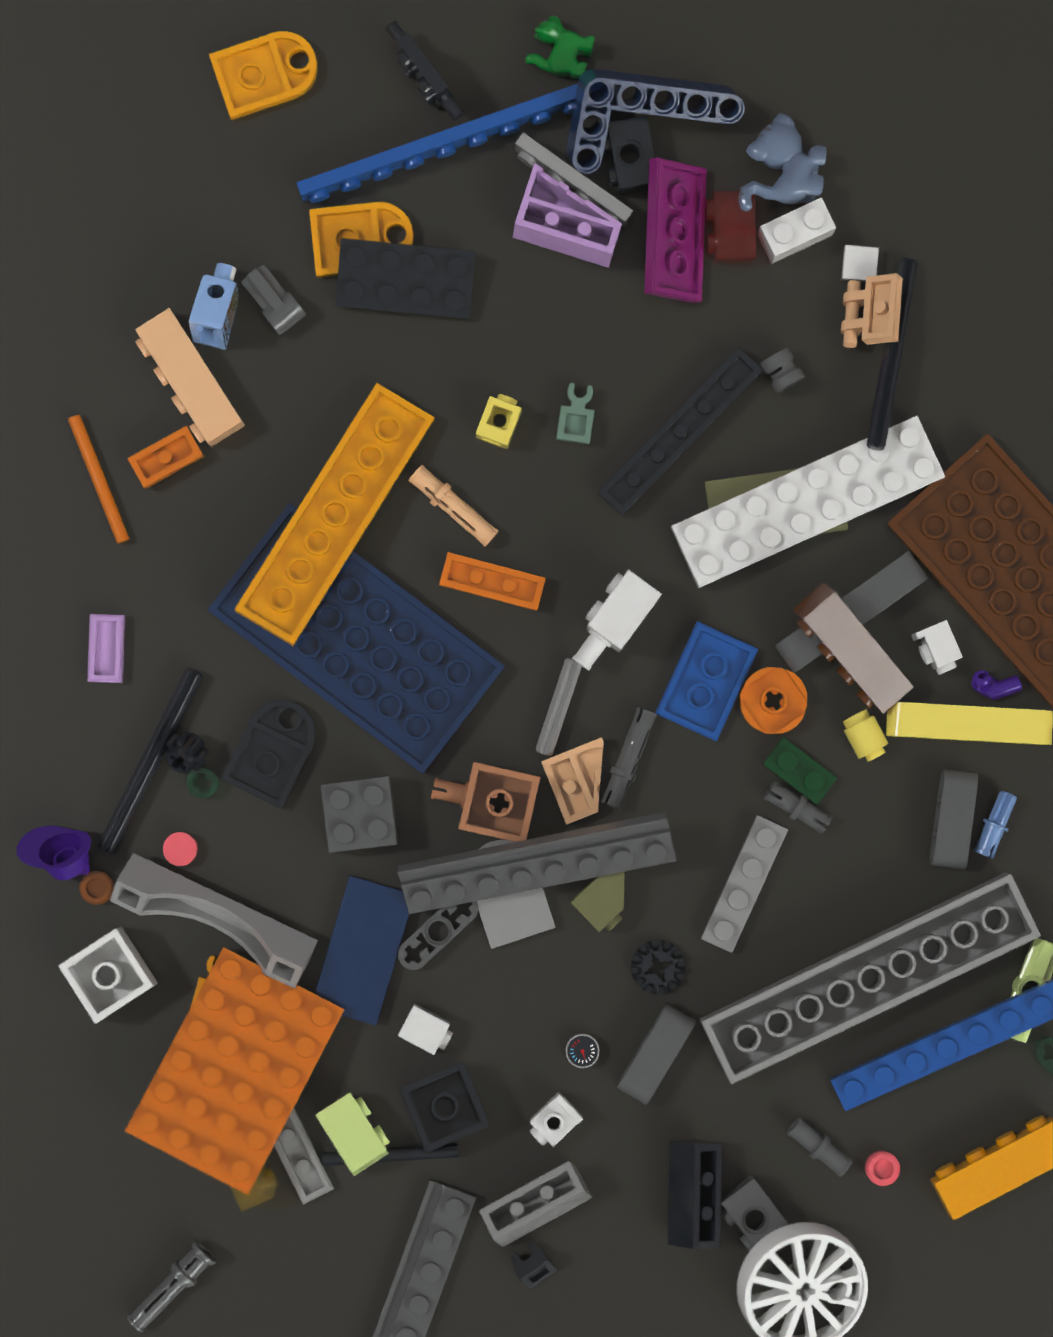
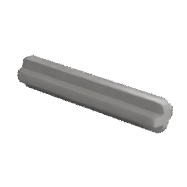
M566 658L536 745V751L547 756H551L554 752L582 668L572 658Z

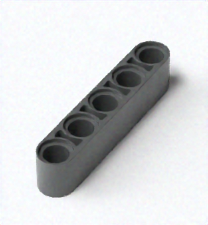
M908 551L842 597L841 600L860 623L864 625L926 581L928 576L910 551ZM800 628L775 645V648L793 673H796L821 655L816 648L820 644L818 639L814 635L809 639Z

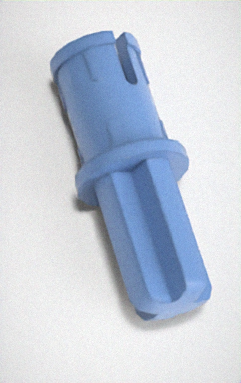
M1006 791L999 792L989 818L983 819L985 824L973 851L994 859L1004 832L1009 830L1005 826L1017 800L1015 795Z

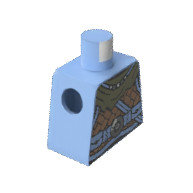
M218 263L214 276L203 275L189 318L193 342L226 350L239 298L237 283L233 281L236 273L235 267L225 263Z

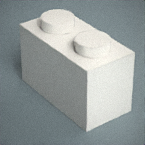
M821 197L760 226L757 235L772 264L832 236L836 226Z

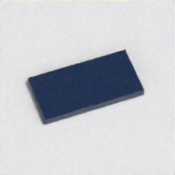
M349 876L315 991L317 996L345 1009L342 1016L377 1025L409 917L402 890Z

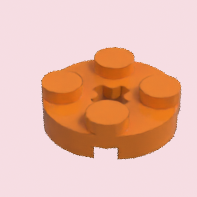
M766 667L756 671L745 681L739 694L740 710L746 722L755 730L764 734H782L795 728L803 719L807 708V691L803 682L795 673L780 667ZM769 691L773 695L780 693L782 699L779 701L781 707L778 710H775L774 707L767 708L764 704L768 700L766 694Z

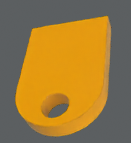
M287 31L274 32L209 54L231 120L302 96L311 88L317 75V60L311 45L300 35ZM301 52L309 57V62L304 68L296 69L290 65V59L295 53Z
M373 202L309 209L317 278L338 276L341 238L390 242L387 239V232L390 228L399 226L406 231V237L401 244L413 245L414 237L410 220L401 209L390 203Z

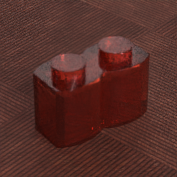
M714 191L712 200H706V220H712V234H707L706 249L707 254H713V262H753L756 259L755 194L751 196L753 207L747 212L740 209L738 202L739 191Z

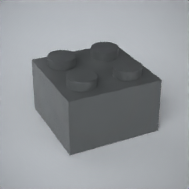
M389 776L321 785L329 853L399 844L391 778Z

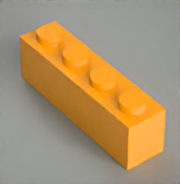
M1044 1115L1035 1117L1025 1124L1027 1128L1017 1134L1014 1131L1007 1132L995 1139L996 1145L986 1150L984 1147H979L965 1155L967 1160L954 1166L952 1162L938 1168L935 1171L936 1176L931 1178L930 1181L947 1214L955 1220L1053 1169L1052 1117L1045 1118Z

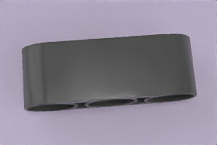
M942 769L930 850L931 866L958 870L966 869L978 787V773Z
M666 1003L625 1069L616 1088L646 1105L690 1035L696 1020Z

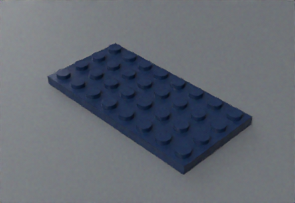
M289 503L207 610L424 774L505 666L354 551L349 556L294 646L289 645L236 613L235 608L298 509Z

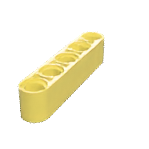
M896 702L887 710L886 736L1052 745L1053 711Z

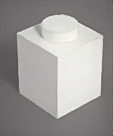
M415 1003L398 1036L434 1055L438 1048L443 1051L445 1050L453 1032L448 1030L450 1021Z

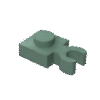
M570 383L567 396L571 402V407L561 405L556 440L590 445L595 410L585 409V405L592 399L593 388L588 385L587 394L582 398H578L574 394L575 383Z

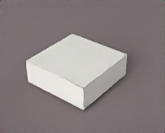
M845 245L841 280L866 282V277L876 276L879 248Z

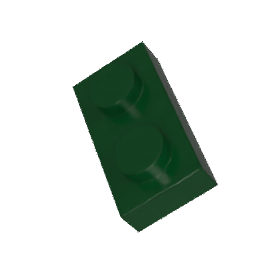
M782 737L762 764L800 794L806 796L815 805L819 804L837 780L833 774L784 737Z

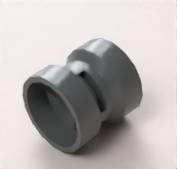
M789 347L775 353L760 363L764 373L769 374L772 378L771 385L776 394L805 378L801 368L796 367L793 363L794 356Z

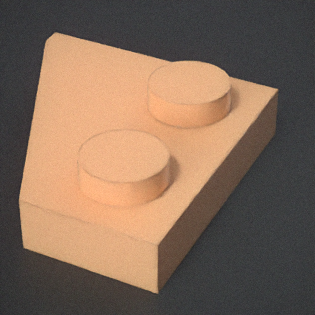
M602 737L541 761L566 825L598 812L604 745Z

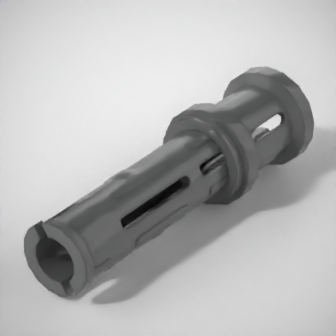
M195 1240L192 1244V1249L180 1262L175 1261L171 1265V1273L150 1293L132 1314L128 1315L127 1319L130 1324L139 1332H143L185 1287H193L197 1283L196 1278L209 1265L213 1266L217 1262V1258L211 1250L200 1241Z

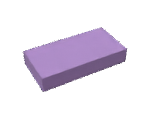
M90 614L87 682L123 683L125 615Z

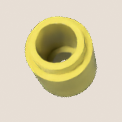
M867 709L842 721L846 727L843 731L858 759L865 757L869 762L886 753L883 747L888 744V741L874 715L870 716Z

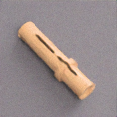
M423 464L408 480L431 499L430 503L434 507L438 505L482 543L484 547L498 533L499 530L488 523L451 490L452 486L450 484L442 483Z

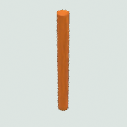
M80 415L72 416L68 419L69 425L117 544L124 543L130 540L82 418Z

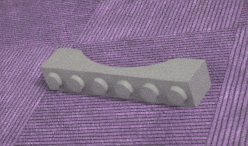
M135 853L132 854L118 877L110 899L111 902L140 916L154 914L176 915L210 925L240 944L257 962L264 975L294 989L318 941L303 932L286 926L271 917L265 916L246 907L242 903L227 898L210 888H206L185 878L181 874L170 871Z

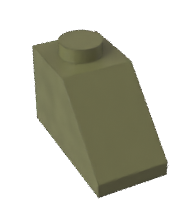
M625 871L595 877L570 901L598 932L603 928L609 932L623 919L619 913L624 909Z

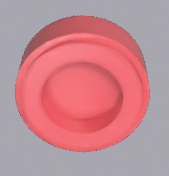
M185 832L171 834L163 845V854L166 860L175 866L190 864L198 853V844L195 838Z
M879 1150L873 1152L867 1158L865 1172L874 1184L887 1186L897 1180L900 1174V1164L893 1154L888 1151Z

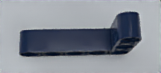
M589 69L580 76L566 147L567 156L575 169L581 173H592L600 167L611 110L733 124L743 116L744 103L731 87L725 85ZM602 82L603 88L599 93L589 94L592 84ZM635 86L636 91L634 95L628 99H623L622 93L625 88ZM662 90L668 91V96L663 102H654L658 92ZM699 94L700 101L698 104L688 107V99L693 95ZM733 99L729 109L725 111L719 110L720 104L724 100ZM588 116H597V121L593 126L583 127V122ZM582 149H591V154L588 158L584 160L577 159V155Z

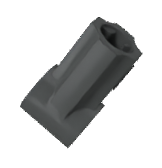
M265 265L254 269L242 281L244 287L263 310L262 314L279 336L306 316L293 296L283 290Z

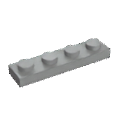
M522 133L515 143V151L519 153L517 158L530 168H533L534 163L543 168L546 174L556 181H562L568 185L569 189L585 201L588 199L622 223L621 226L625 228L632 218V209L525 133Z
M756 815L703 931L702 940L728 952H733L788 829Z

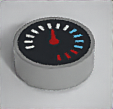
M586 1033L572 1036L565 1048L568 1061L578 1068L592 1066L597 1061L600 1053L596 1039Z

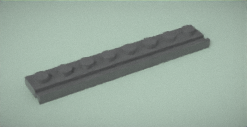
M662 812L398 865L397 873L401 880L408 912L413 914L677 860L667 814Z
M430 1179L372 1337L426 1336L475 1203V1195Z

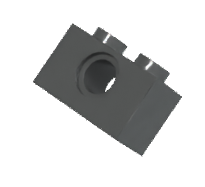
M752 1174L721 1197V1204L723 1205L721 1215L730 1227L735 1224L739 1226L744 1233L740 1240L749 1252L766 1235L776 1229L789 1225ZM752 1210L761 1211L763 1213L762 1222L758 1226L747 1225L745 1217L748 1212Z

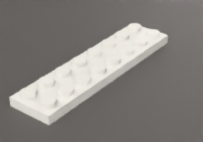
M918 416L889 428L886 446L881 451L869 449L866 445L868 438L672 525L673 534L697 587L701 588L944 478L943 470Z

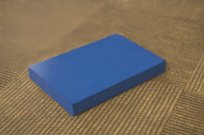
M697 621L655 714L713 741H717L759 649Z

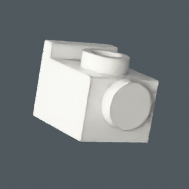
M947 620L911 635L913 641L921 640L922 645L918 647L920 655L926 665L931 664L932 668L936 669L938 675L956 668L955 661L963 658Z
M558 1091L530 1118V1123L534 1126L530 1133L543 1146L549 1142L554 1147L583 1120V1116ZM551 1117L559 1118L560 1126L556 1129H551L547 1125L548 1119Z

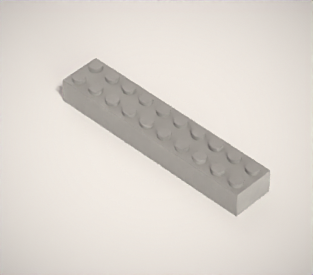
M1003 873L718 1009L699 1020L728 1081L733 1084L1041 935L1010 873Z

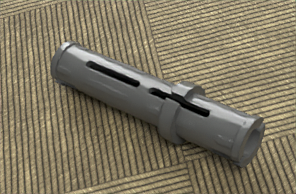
M637 707L616 765L610 769L609 773L612 775L601 803L621 810L627 790L631 782H634L636 779L634 773L657 714Z

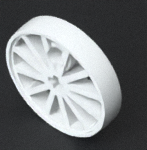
M811 1222L790 1224L776 1229L762 1238L746 1256L737 1280V1299L741 1312L750 1327L760 1337H842L853 1327L861 1315L868 1293L866 1270L852 1243L839 1231L823 1224ZM815 1239L810 1255L804 1261L801 1240ZM829 1242L839 1246L835 1252L821 1263ZM791 1243L793 1263L788 1266L775 1252ZM851 1257L853 1266L843 1271L839 1266ZM769 1258L782 1271V1274L773 1275L758 1270ZM840 1282L837 1287L830 1289L834 1283ZM753 1283L774 1287L772 1290L751 1295ZM820 1299L832 1304L846 1306L836 1317ZM776 1303L761 1317H754L753 1309ZM812 1305L830 1322L817 1331L815 1330ZM802 1312L805 1334L793 1335ZM786 1314L781 1330L777 1333L770 1331L769 1328Z

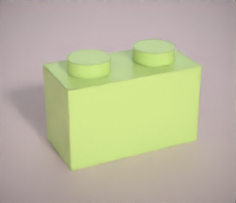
M348 1093L317 1113L316 1117L351 1173L355 1176L388 1155L389 1153L384 1146L390 1142L379 1125L373 1129L366 1117L372 1113L360 1096L355 1100L352 1094Z

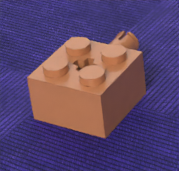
M473 762L470 780L465 785L436 777L433 786L446 789L447 792L432 790L431 799L461 805L460 808L463 809L459 829L514 842L527 839L540 777ZM498 793L505 794L504 799L510 802L509 807L502 808L501 813L494 812L495 806L490 804V799L497 798Z

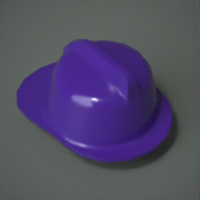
M46 825L27 832L20 839L16 847L17 856L21 862L44 869L54 879L60 881L69 880L77 875H88L90 872L88 850L91 846V837L87 832Z

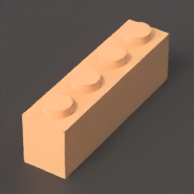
M170 308L135 329L140 337L135 341L145 358L152 355L158 365L153 371L163 386L170 384L176 395L171 397L182 415L186 412L189 413L194 421L189 427L199 443L206 440L210 447L245 426Z

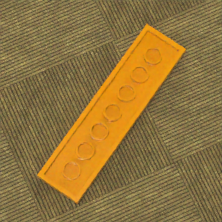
M376 383L237 604L235 612L289 645L294 646L427 433L435 417Z

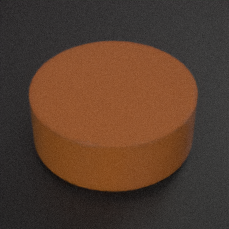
M99 870L91 871L81 879L79 891L86 902L99 905L111 899L115 884L108 873Z

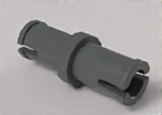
M775 780L770 785L771 789L767 790L763 797L764 800L787 812L790 819L802 821L818 831L819 834L826 830L824 826L825 824L827 826L830 824L832 815L807 802L808 798L802 794L798 796L778 784Z
M798 1117L787 1130V1135L809 1151L808 1155L812 1159L818 1158L834 1171L838 1177L844 1175L853 1162L852 1159L830 1143L831 1139L826 1134L821 1136L804 1122L801 1117Z

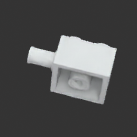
M630 570L624 576L619 572L606 588V592L610 594L604 604L598 600L586 615L585 619L590 622L586 629L590 635L572 659L588 671L606 646L612 647L618 653L621 651L662 595Z

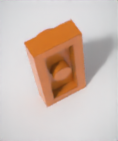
M185 426L127 459L143 488L146 489L203 458L204 455L189 428Z

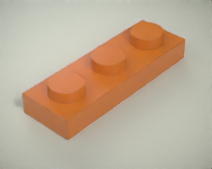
M448 552L439 586L537 611L546 578Z

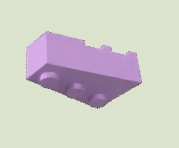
M534 163L514 224L513 238L609 268L622 223L588 199L585 201L569 190L568 185L562 181H556L546 174L542 167Z

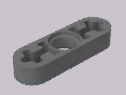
M477 901L471 902L472 905L469 908L472 912L471 915L467 917L465 914H461L455 920L460 923L457 929H454L452 922L448 918L441 915L445 910H448L449 915L456 911L457 905L440 908L400 946L398 959L402 966L409 970L422 968L476 917L478 913ZM435 921L444 922L448 927V936L442 941L433 940L429 935V926ZM423 933L425 940L434 946L435 949L429 952L428 947L424 948L419 954L422 959L419 963L415 960L411 962L406 961L405 957L408 953L405 948L407 946L413 949L422 942L417 939V936Z

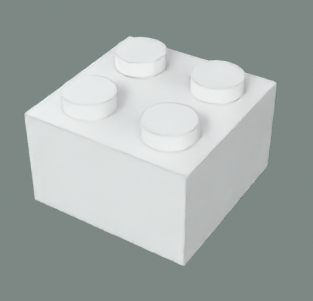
M122 926L109 932L58 966L95 1024L158 984Z

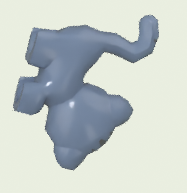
M779 113L773 120V123L761 131L757 140L748 145L746 152L750 158L762 161L767 167L782 170V175L773 187L756 181H751L740 187L738 202L740 209L745 212L752 209L751 196L754 194L764 199L776 200L782 204L811 203L815 201V196H819L822 193L823 176L817 175L819 165L825 164L826 147L816 145L810 148L808 154L803 153L801 135L795 129L794 121L790 116Z

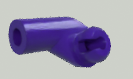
M978 670L974 673L971 681L972 687L977 693L993 701L1022 691V685L1017 675L999 681L988 675L986 670Z

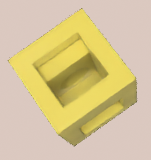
M499 394L497 398L490 396L477 428L476 438L508 450L522 411L521 407L516 406L518 401ZM498 415L504 416L507 420L506 424L502 427L496 426L493 422L494 418Z

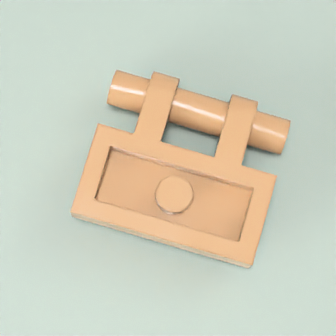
M898 273L866 277L865 290H861L860 281H848L847 292L843 295V305L846 307L845 320L841 323V334L844 335L843 346L847 348L856 347L857 336L861 333V340L866 345L898 341L903 280ZM864 305L863 318H859V308Z

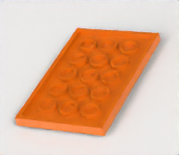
M223 947L125 1132L249 1195L345 1009L298 985L294 989L264 975L259 965Z

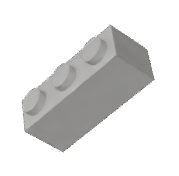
M568 1161L479 1211L493 1240L504 1247L588 1201L592 1196L578 1168Z

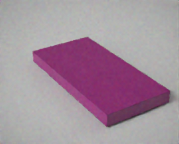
M659 157L649 159L644 294L691 303L702 302L706 168Z

